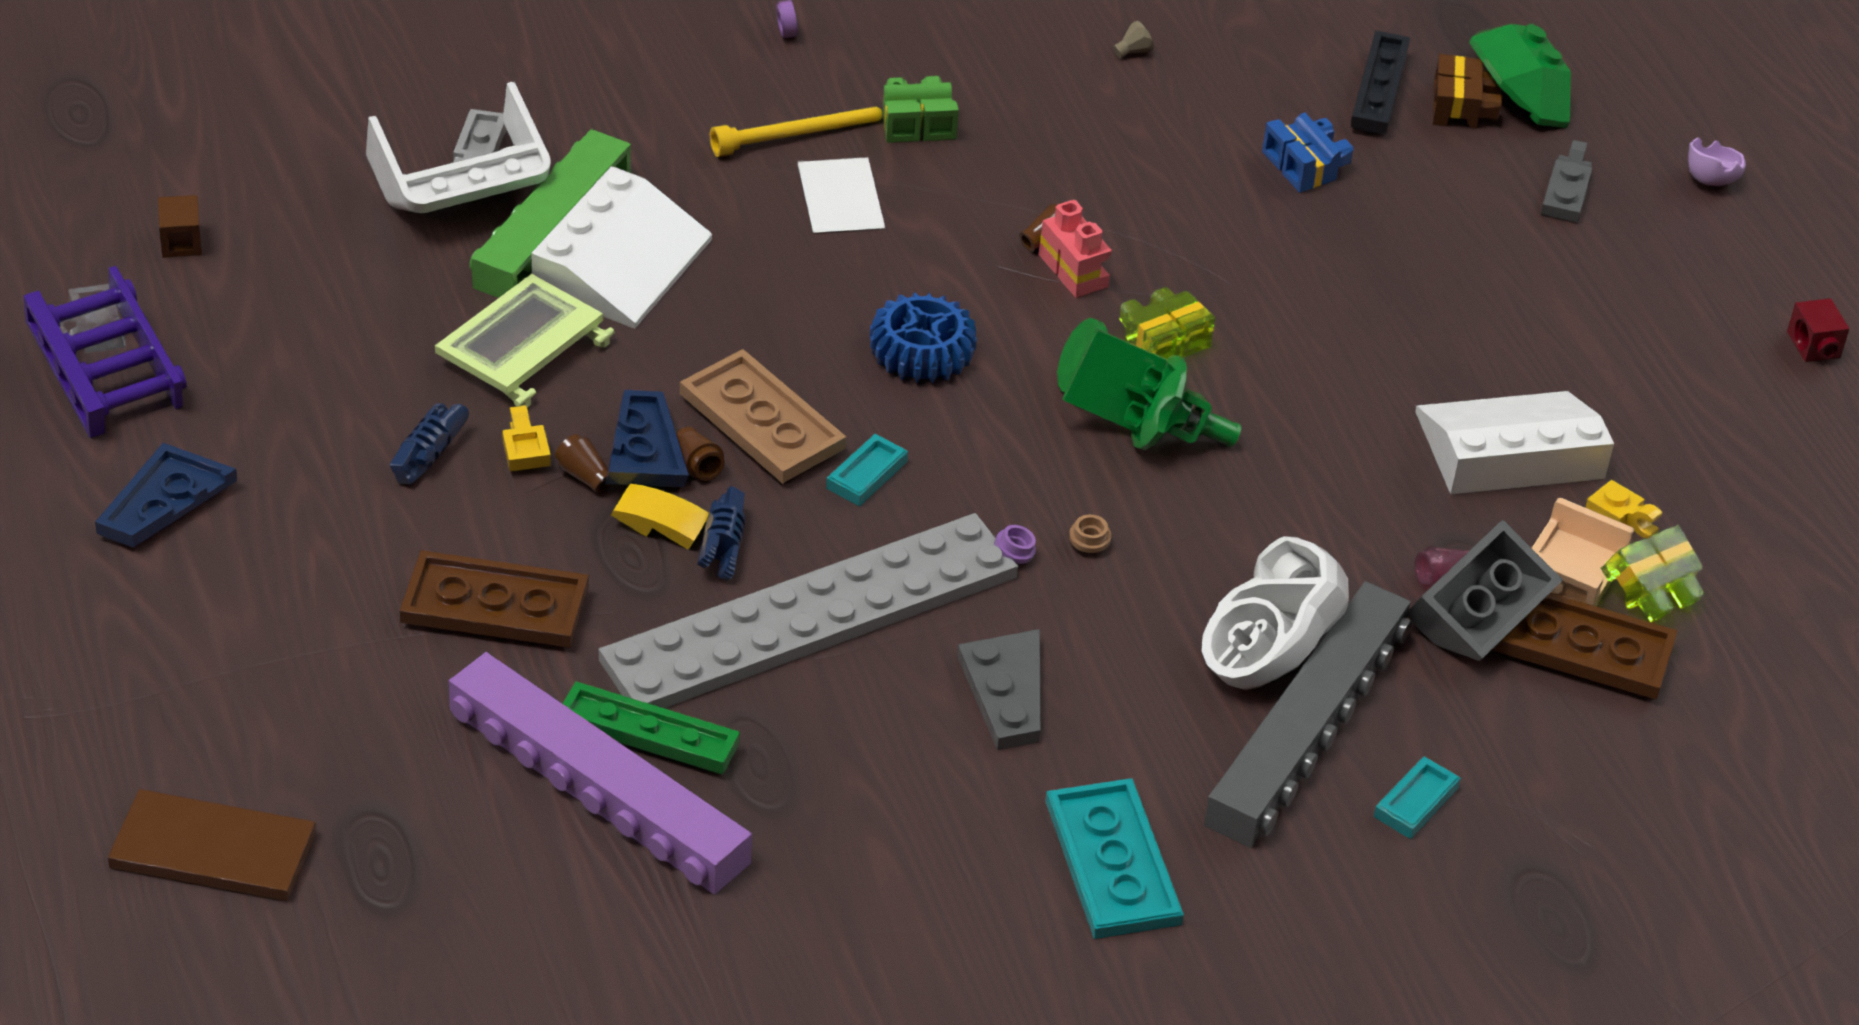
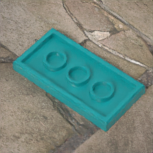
M1132 778L1046 791L1045 802L1094 939L1182 925L1183 911Z

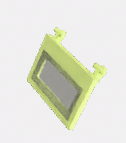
M531 274L436 344L435 352L504 392L514 401L515 406L526 405L528 408L531 405V398L536 395V391L533 388L524 391L519 388L520 384L584 335H587L596 346L605 348L610 344V337L615 331L612 327H609L607 330L598 327L603 321L602 312Z

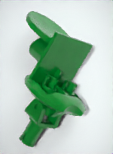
M1093 318L1082 321L1072 331L1066 341L1057 369V383L1061 391L1065 392L1062 400L1130 429L1134 447L1146 451L1154 446L1166 432L1189 443L1195 442L1201 434L1223 443L1229 448L1233 447L1237 442L1241 432V425L1212 413L1211 404L1201 394L1186 388L1187 365L1184 358L1171 355L1166 359L1109 334L1105 324Z

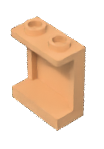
M1558 498L1554 503L1548 524L1532 547L1563 579L1550 593L1597 606L1627 558L1634 529L1568 500Z

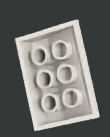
M611 166L532 252V274L602 312L603 317L635 329L712 241V233L646 179Z
M1569 391L1418 405L1415 411L1450 494L1605 479L1614 442L1602 417Z

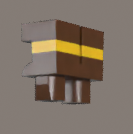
M1439 53L1433 83L1432 125L1447 126L1449 117L1467 119L1468 125L1472 128L1477 127L1478 118L1498 120L1501 108L1500 86L1489 71H1483L1481 59Z

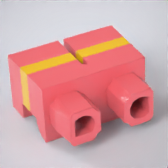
M1071 200L1058 204L1055 216L1043 220L1038 254L1056 275L1058 274V278L1073 296L1077 298L1109 287L1110 274L1103 268L1101 263L1110 257L1112 250L1102 239V229L1096 223L1087 222L1082 217L1083 208L1076 200Z

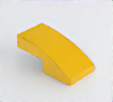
M630 483L611 516L645 537L653 528L689 550L708 519L709 512L673 494Z

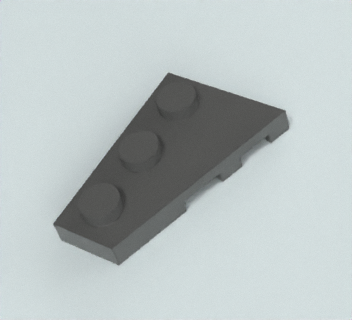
M1040 629L958 644L957 658L997 750L1039 742Z

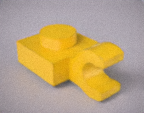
M526 405L510 407L511 429L502 430L503 446L509 471L551 466V454L544 426H531Z
M1610 480L1587 499L1585 508L1632 527L1642 538L1650 539L1659 531V527L1652 523L1662 516V511L1655 505H1644V498L1613 480Z

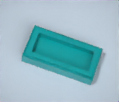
M874 434L826 478V489L860 507L907 463L908 451Z
M1423 756L1376 805L1373 817L1411 839L1458 790L1461 777Z

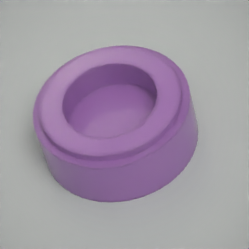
M792 1L778 2L776 14L781 36L784 39L798 36L797 20Z

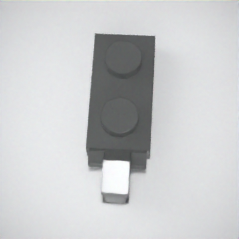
M1573 140L1569 156L1559 155L1558 160L1556 159L1541 215L1578 223L1592 172V162L1584 161L1587 143Z

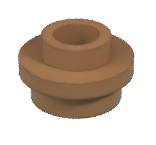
M1091 514L1083 515L1070 528L1069 539L1071 544L1078 550L1087 553H1097L1105 550L1110 545L1111 531L1107 522L1102 517Z

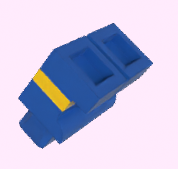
M1304 112L1296 118L1294 124L1287 126L1280 119L1267 122L1262 152L1279 171L1282 170L1285 178L1301 193L1335 181L1338 167L1351 163L1353 146L1346 139L1333 143L1335 131L1328 119L1323 118L1313 121Z

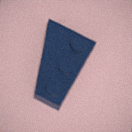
M624 390L620 402L605 484L630 485L631 483L643 486L685 487L689 474L664 393L659 391Z
M162 443L95 521L96 533L135 547L237 481L236 468Z

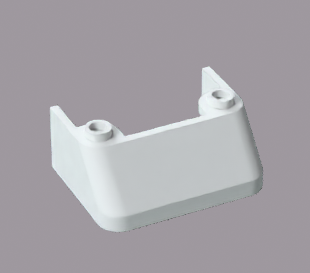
M515 82L507 83L502 120L514 146L501 149L498 152L407 175L402 174L377 117H368L366 156L387 202L399 210L426 213L543 182L549 175L550 156Z

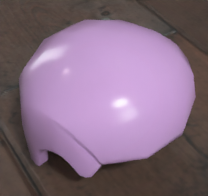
M1699 138L1694 139L1689 144V170L1692 176L1700 183L1707 186H1723L1738 181L1743 175L1746 167L1743 154L1735 149L1722 147L1718 141H1714L1709 147L1703 148L1702 141Z

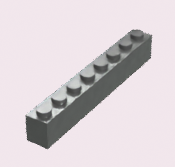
M1367 581L1362 584L1349 602L1345 614L1330 628L1209 795L1204 820L1205 827L1249 848L1253 847L1261 834L1266 836L1270 834L1277 821L1278 810L1282 805L1288 807L1296 795L1298 782L1301 777L1306 779L1310 777L1316 766L1320 750L1327 751L1331 747L1336 737L1339 723L1343 722L1346 724L1350 720L1355 710L1358 696L1362 695L1365 697L1369 693L1374 683L1377 669L1385 670L1392 658L1394 645L1397 642L1403 644L1412 627V621L1407 619L1411 601Z

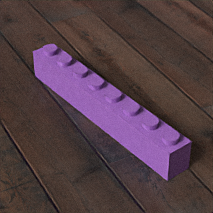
M485 652L448 681L450 711L459 721L470 724L483 733L492 744L500 745L512 753L525 767L535 769L549 779L555 788L568 792L582 802L588 811L601 815L615 825L624 836L632 837L647 847L657 859L667 861L680 870L693 884L701 885L715 895L751 864V832L489 653Z

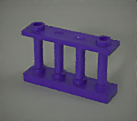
M116 266L108 268L109 290L56 307L53 304L47 305L39 290L23 295L25 322L89 438L105 433V415L109 414L110 409L163 391L166 392L174 408L178 409L183 407L182 389L187 388L186 378L179 365L173 366L139 307L136 291L131 280H124ZM112 305L117 306L123 319L72 336L68 332L63 334L60 329V322ZM130 333L133 334L139 345V348L88 365L85 362L79 363L76 358V351ZM146 362H149L156 377L103 394L101 391L95 392L92 387L93 380Z

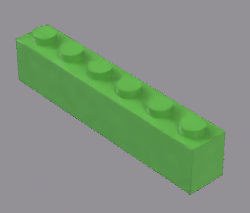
M592 129L580 141H576L566 157L554 165L548 177L542 183L536 184L531 195L521 205L519 204L514 208L512 215L501 227L498 226L494 230L491 238L483 247L475 250L470 260L473 289L500 298L531 275L532 252L612 166L631 173V143Z

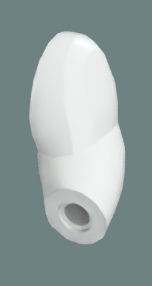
M1284 536L1277 539L1258 556L1253 574L1254 578L1234 588L1219 602L1203 633L1202 653L1207 666L1226 684L1243 690L1259 688L1296 669L1316 647L1321 636L1327 633L1345 614L1349 601L1348 577L1338 562L1326 550L1314 543L1298 537Z

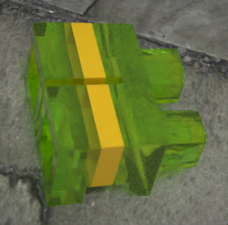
M1167 287L1158 289L1151 295L1150 305L1143 307L1135 299L1124 302L1121 305L1119 317L1122 324L1126 327L1125 341L1135 343L1136 346L1166 359L1171 355H1180L1184 358L1211 347L1216 318L1187 290L1175 295Z
M1679 525L1619 549L1600 568L1609 582L1617 579L1626 592L1625 605L1629 610L1639 605L1650 622L1661 619L1675 608L1666 593L1671 592L1682 609L1693 605L1705 594L1695 577L1703 566Z

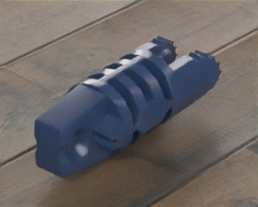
M437 403L427 412L419 424L402 442L401 447L390 463V468L399 484H412L434 464L435 460L447 448L469 418L470 413L466 406L453 404L450 410H448L443 403Z
M730 486L718 501L714 500L711 504L697 562L698 566L706 568L713 559L720 560L718 577L727 581L732 579L735 572L746 521L743 513L745 493L733 486Z

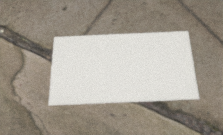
M868 158L797 162L813 233L885 228Z

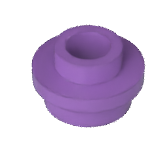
M1020 525L1007 526L997 534L994 545L1001 549L1002 556L1010 558L1018 564L1031 561L1036 552V540L1033 533Z

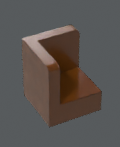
M198 196L158 197L162 258L202 255Z

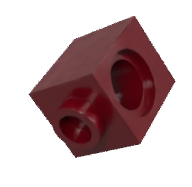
M1828 298L1795 302L1787 333L1804 362L1841 358L1850 328L1833 300Z

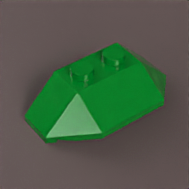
M1508 24L1483 30L1472 36L1469 42L1497 84L1520 107L1531 113L1530 118L1536 124L1567 128L1570 123L1571 71L1563 61L1561 53L1547 39L1546 32L1542 28L1533 24H1528L1527 26Z

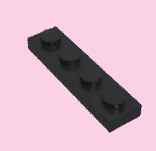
M1375 30L1352 114L1351 128L1361 129L1369 133L1387 134L1411 37Z

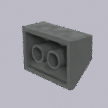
M1502 520L1409 609L1408 618L1434 645L1480 661L1563 579Z

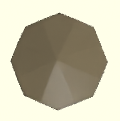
M1134 21L1128 28L1123 40L1113 46V50L1119 58H1122L1128 53H1148L1154 50V43L1150 32L1139 21Z

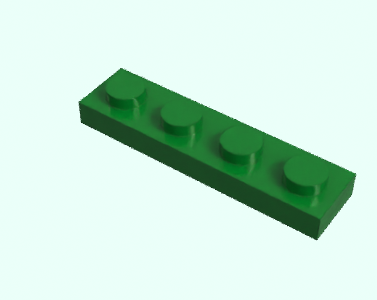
M575 681L562 703L617 742L722 775L740 744L739 731Z

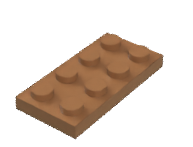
M744 349L680 381V395L781 483L792 479L846 449V436Z

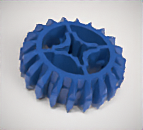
M913 292L909 298L898 295L896 302L888 300L884 308L877 309L872 325H870V348L872 349V354L877 358V364L885 365L887 373L898 372L901 380L906 377L914 378L916 384L920 379H928L933 384L937 377L948 381L952 373L961 374L962 368L970 365L977 346L975 321L970 318L969 310L960 309V304L957 301L948 303L946 295L940 298L932 297L930 292L927 296H919L916 292Z

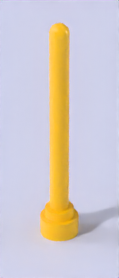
M870 107L738 131L735 127L730 128L728 125L717 126L710 129V143L716 157L732 155L734 150H739L740 145L877 122L881 120L883 112L879 107Z

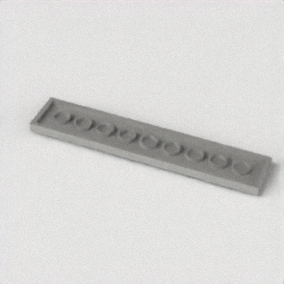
M973 513L599 648V662L622 696L661 708H667L1017 578L1018 566L1012 559L1002 556L1001 549L994 545L995 537L978 515Z

